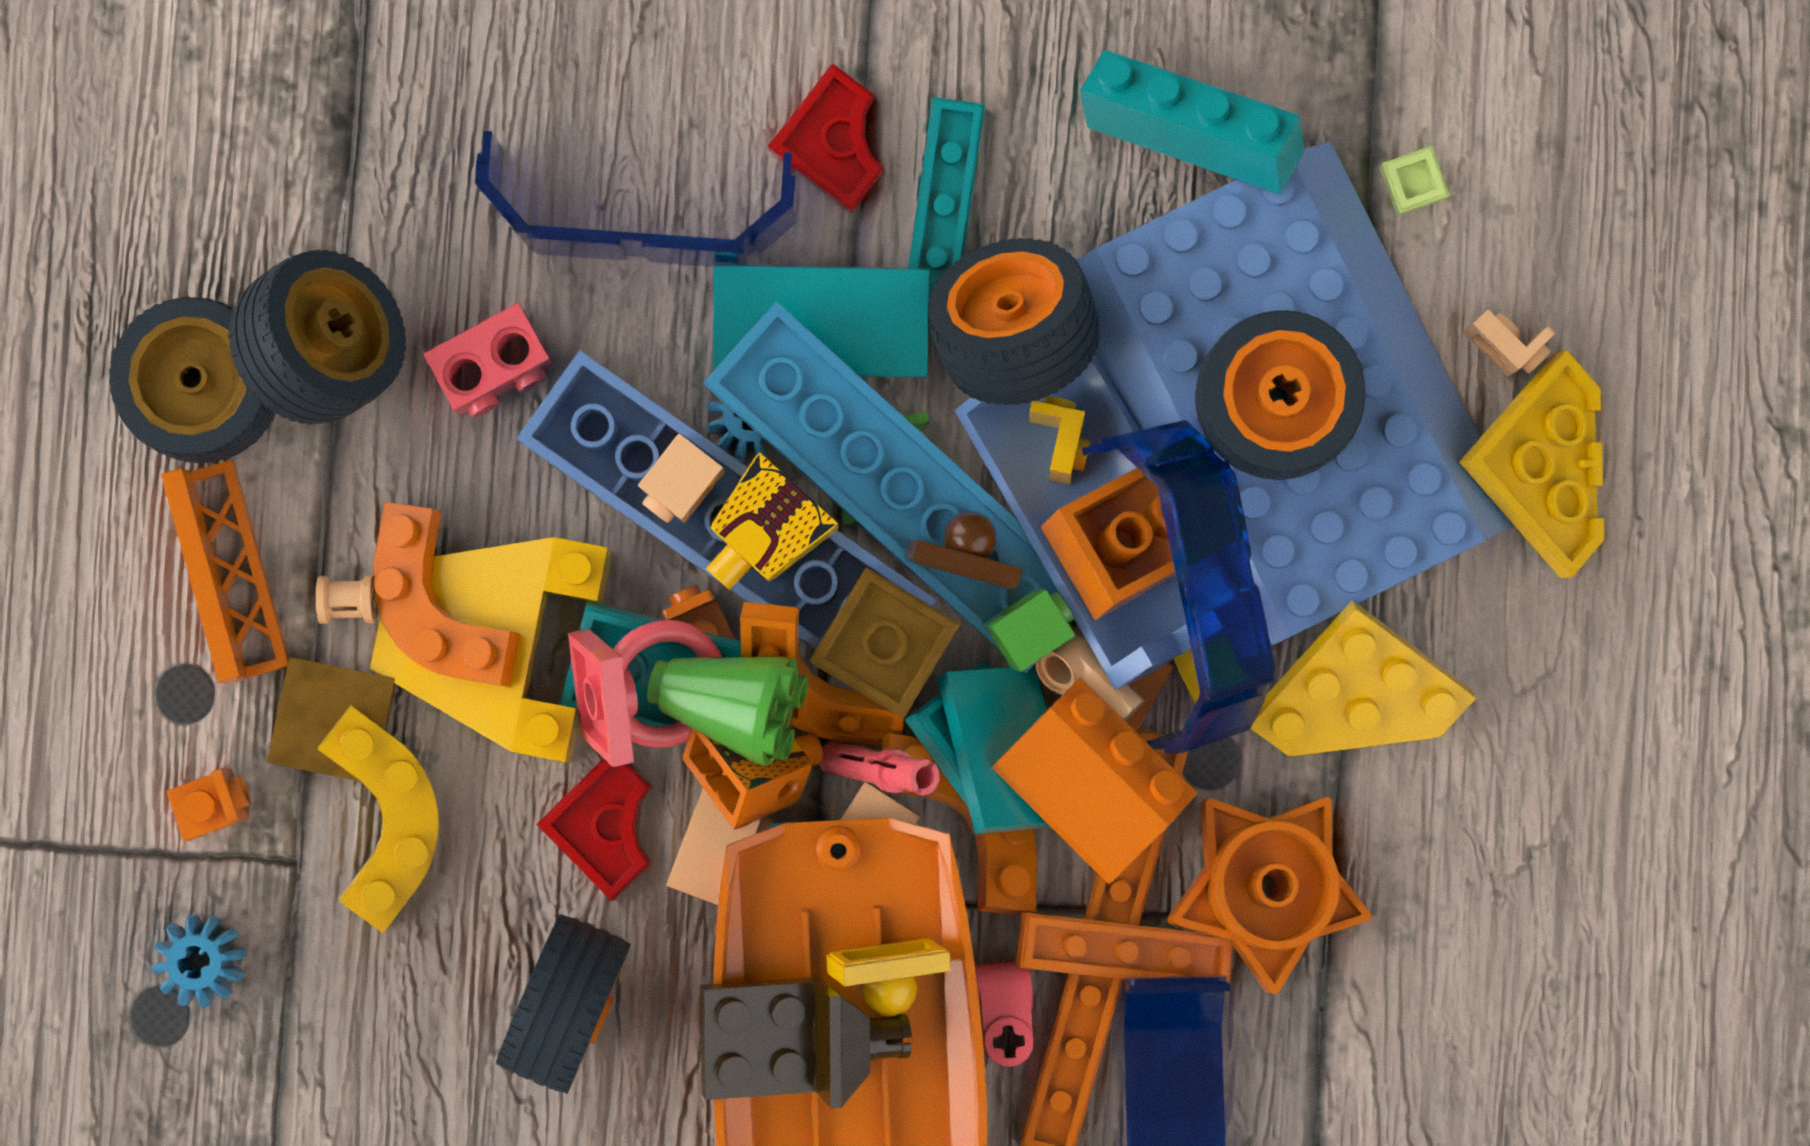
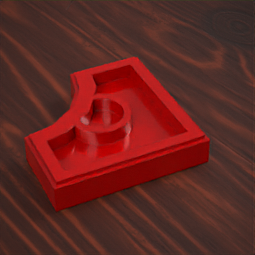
M832 63L767 146L772 154L851 214L884 174V168L870 154L864 136L865 117L875 99V95Z
M603 758L536 825L611 901H614L652 863L640 846L637 820L641 803L653 786L630 763L612 767Z

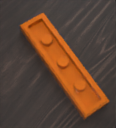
M1022 912L1015 966L1026 969L1229 990L1234 946L1228 940L1196 931Z

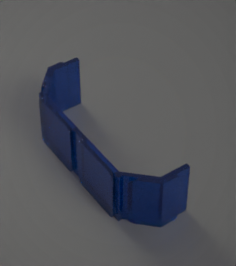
M484 131L482 153H477L475 185L518 237L520 235L527 247L533 249L537 254L610 260H626L627 256L646 257L649 262L708 267H714L715 264H748V256L756 249L758 254L763 252L795 225L797 221L798 184L791 152H784L780 201L734 240L528 225L501 194L504 150L492 131Z
M1187 420L1099 439V444L1082 447L1083 456L1118 449L1159 490L1200 696L1182 730L1146 742L1154 750L1164 749L1165 754L1183 753L1249 731L1266 697L1262 694L1268 683L1274 682L1275 662L1260 590L1254 583L1249 560L1251 557V545L1237 477L1230 467V462L1219 458L1214 453V447Z
M1225 974L1125 977L1123 1050L1127 1146H1226L1222 1022L1225 991H1230V983L1227 981Z

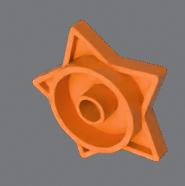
M1329 797L1318 798L1270 818L1212 798L1201 801L1204 867L1168 916V923L1230 941L1262 989L1267 994H1278L1311 940L1367 922L1372 917L1367 907L1338 872L1332 856V799ZM1264 876L1269 877L1273 883V891L1267 897L1262 890Z

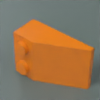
M1193 439L1059 508L1040 527L1094 621L1135 600L1248 533Z

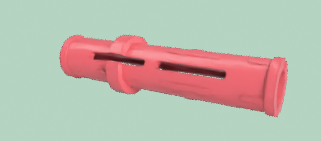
M829 741L822 747L823 757L819 764L823 772L828 771V774L832 776L838 775L874 783L880 790L890 793H900L906 790L922 796L932 793L939 783L940 774L935 763H929L930 760L911 758L906 751L895 748L877 751L843 744L838 741Z

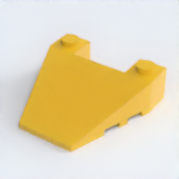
M552 537L434 556L432 586L439 604L453 619L469 625L520 633L510 687L449 677L422 667L409 658L396 645L387 632L381 617L370 669L382 676L395 678L394 683L511 752L561 762H572L579 727L577 709L527 699L548 594L603 604L613 551L608 547Z

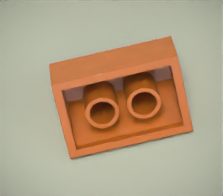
M1081 677L991 767L1108 884L1114 881L1175 820L1198 794Z

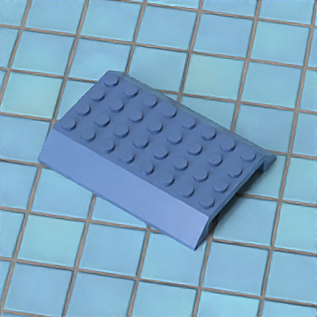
M1331 141L1304 149V154L1281 195L1239 180H1234L1093 249L1076 260L1088 281L1098 315L1099 341L1095 355L1154 456L1158 457L1193 439L1248 531L1241 538L1212 554L1248 614L1247 618L1221 633L1235 663L1342 612L1351 600L1358 604L1514 526L1459 463L1480 439V436ZM1289 310L1315 316L1327 322L1344 336L1361 363L1366 396L1359 427L1352 440L1338 456L1323 467L1307 475L1292 479L1272 480L1252 476L1238 470L1226 462L1213 449L1206 439L1198 420L1195 391L1203 361L1218 339L1227 330L1240 321L1256 314ZM1274 388L1269 393L1273 402L1283 400L1287 403V395L1284 390Z

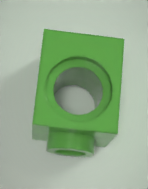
M1038 588L983 623V626L1010 668L1020 672L1076 636L1068 624L1074 619L1073 614L1062 597L1057 592L1049 595L1047 590Z

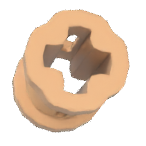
M365 575L362 581H331L329 576H319L316 583V613L319 624H329L331 619L363 618L366 623H375L377 619V604L374 596L373 575Z

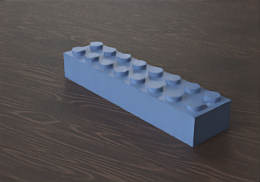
M579 350L516 439L719 582L705 568L727 544L710 527L748 468ZM681 434L721 465L725 474L685 524L675 516L667 524L642 504L648 495L638 487V484L675 437ZM837 530L771 582H768L751 567L730 590L746 602L799 607V639L814 650L817 649L866 567L933 608L937 602L936 599Z

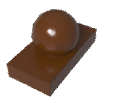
M973 511L959 513L948 522L944 530L943 542L945 547L920 540H909L905 555L907 562L1008 589L1018 587L1023 570L1022 568L987 559L992 555L996 547L997 533L994 524L987 516Z

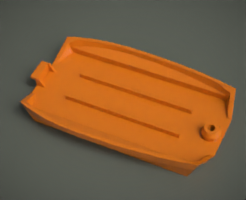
M892 818L783 823L726 845L716 923L713 984L820 977L867 1016L874 1018L888 1017V1015H880L869 1007L863 994V984L844 987L827 973V954L835 951L930 938L950 952L951 971L914 976L918 987L916 999L907 1011L901 1013L908 1016L911 1026L912 1038H903V1043L910 1042L912 1044L909 1058H883L870 1061V1074L841 1108H830L816 1092L714 1099L716 1146H987V1096L980 1004L967 912L950 834ZM835 843H841L846 847V851L844 854L836 856L831 853V846Z

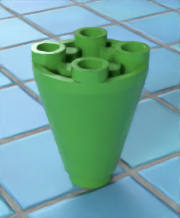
M785 656L672 658L670 662L664 660L656 662L648 684L647 699L650 703L658 704L660 711L753 763L768 766L775 759L786 761L791 753L794 742V729H790L789 724L794 707L801 708L805 701L809 682L808 676L798 674V665L795 659Z

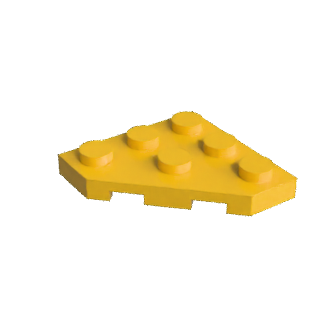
M1568 350L1553 354L1459 461L1463 468L1561 579L1573 577L1604 541V518H1598L1597 487L1603 486L1602 442H1596L1595 412L1601 410V389Z
M1351 600L1245 719L1251 730L1287 756L1292 757L1439 738L1474 702L1476 697L1471 688Z

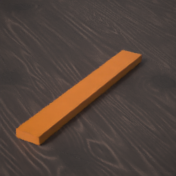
M1139 728L1137 733L1182 776L1191 743ZM1166 829L1110 884L1096 872L1083 919L1139 925ZM1067 973L1019 1146L1077 1145L1123 979Z

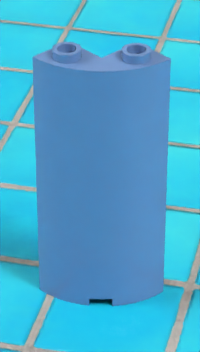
M1093 355L1091 363L1088 364L1086 370H1083L1079 377L1075 378V381L1069 383L1064 389L1058 390L1059 392L1048 396L1070 400L1076 403V410L1085 411L1081 438L1091 440L1084 472L1074 470L1071 485L1049 481L1050 466L1059 429L1029 421L1032 401L1030 403H1019V405H995L994 403L988 404L984 401L980 402L975 398H969L954 411L1058 592L1072 612L1076 623L1111 684L1117 690L1164 667L1170 660L1188 650L1192 651L1247 618L1248 614L1214 556L1210 555L1098 620L1094 621L1040 527L1059 508L1156 458L1096 355ZM1040 398V400L1037 401L1044 403L1045 398Z

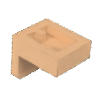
M1489 309L1478 316L1463 331L1507 377L1517 372L1521 367L1528 374L1534 370L1551 353V350L1545 343L1555 334L1549 326H1546L1524 345L1518 339L1521 333L1516 325L1503 314L1497 313L1494 315Z

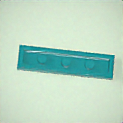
M933 97L908 263V268H930L929 297L941 275L955 261L960 260L964 256L986 104Z

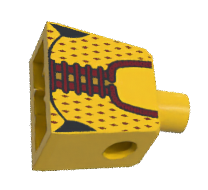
M759 453L751 462L710 527L727 545L705 569L729 591L751 567L768 582H771L831 536L839 526L832 517L765 456Z

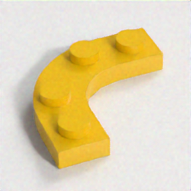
M350 705L318 746V750L360 780L377 798L382 812L381 837L371 857L338 899L344 906L384 933L416 891L431 865L438 839V808L431 783L423 767L412 752L395 736L353 705Z

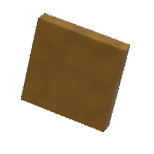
M866 567L809 662L904 719L960 626V623Z
M289 657L267 763L361 782L320 752L318 746L350 705H353L387 731L397 686L394 683L395 678Z

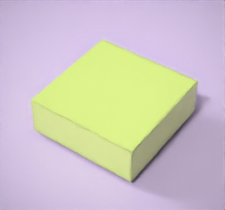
M1432 146L1384 162L1379 166L1397 216L1443 201L1450 196Z

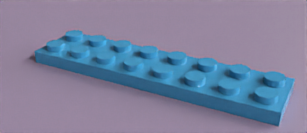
M777 301L702 383L998 651L999 649L986 631L983 623L1036 588L1047 590L1049 595L1055 592L1060 595L1018 520ZM965 511L979 512L988 517L994 524L997 533L996 547L992 555L987 559L1022 568L1019 585L1014 589L1003 588L907 562L905 555L909 540H920L945 547L943 542L944 530L948 522L957 514ZM1032 664L1023 671L1027 673L1034 666V664Z

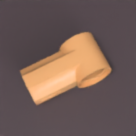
M1079 626L1071 628L1076 636L1035 662L1039 678L1052 691L1063 694L1081 677L1125 721L1145 702L1129 684L1117 690L1114 689Z

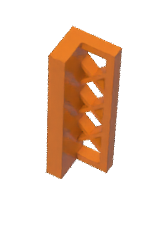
M228 460L193 471L179 468L161 473L218 683L232 684L287 668L289 661L288 650L235 461ZM225 475L230 495L218 514L202 505L196 483ZM233 508L238 524L227 519ZM205 514L216 519L210 530ZM224 524L241 533L244 547L234 565L217 557L213 545ZM247 559L252 575L241 570ZM219 565L230 571L225 581H223ZM237 576L255 584L259 597L248 617L231 608L227 596ZM261 611L263 612L267 627L256 622ZM234 617L244 622L239 633ZM253 627L270 637L275 658L247 666L242 644Z

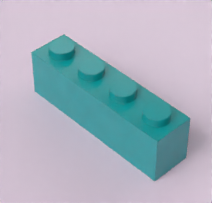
M1105 49L1080 90L1088 128L1279 195L1282 194L1304 154L1300 115Z

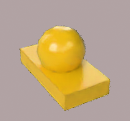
M930 938L835 951L826 955L827 973L844 987L863 984L862 990L866 1003L873 1011L880 1015L896 1016L909 1009L916 999L918 988L914 976L951 971L950 952Z

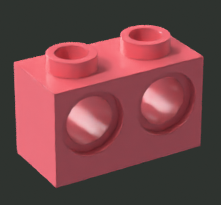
M519 303L512 305L423 354L453 411L459 416L469 413L472 418L479 417L496 408L500 404L497 397L515 387L521 393L541 384L548 378L545 371L555 366L529 317ZM514 339L527 341L529 344V354L522 363L517 365L504 363L502 352L504 346L509 341ZM468 364L478 365L482 373L480 383L469 391L457 389L455 377L458 370Z

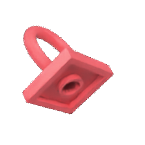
M654 621L629 632L613 649L590 629L568 633L580 736L612 767L634 763L632 742L647 747L664 748L688 741L692 728L680 721L664 726H652L642 723L634 717L638 709L637 693L632 675L627 667L642 650L661 642L682 644L691 649L697 657H722L718 647L706 633L691 624L681 621Z

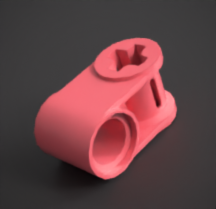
M1016 961L975 964L985 1052L994 1062L1001 1066L1012 1067L1019 1065L1029 1057L1033 1050L1030 969L1016 967ZM1007 1025L1011 1026L1012 1032L1015 1035H1022L1023 1038L1021 1045L1014 1046L1013 1055L1005 1056L1001 1047H993V1038L1002 1036V1027Z

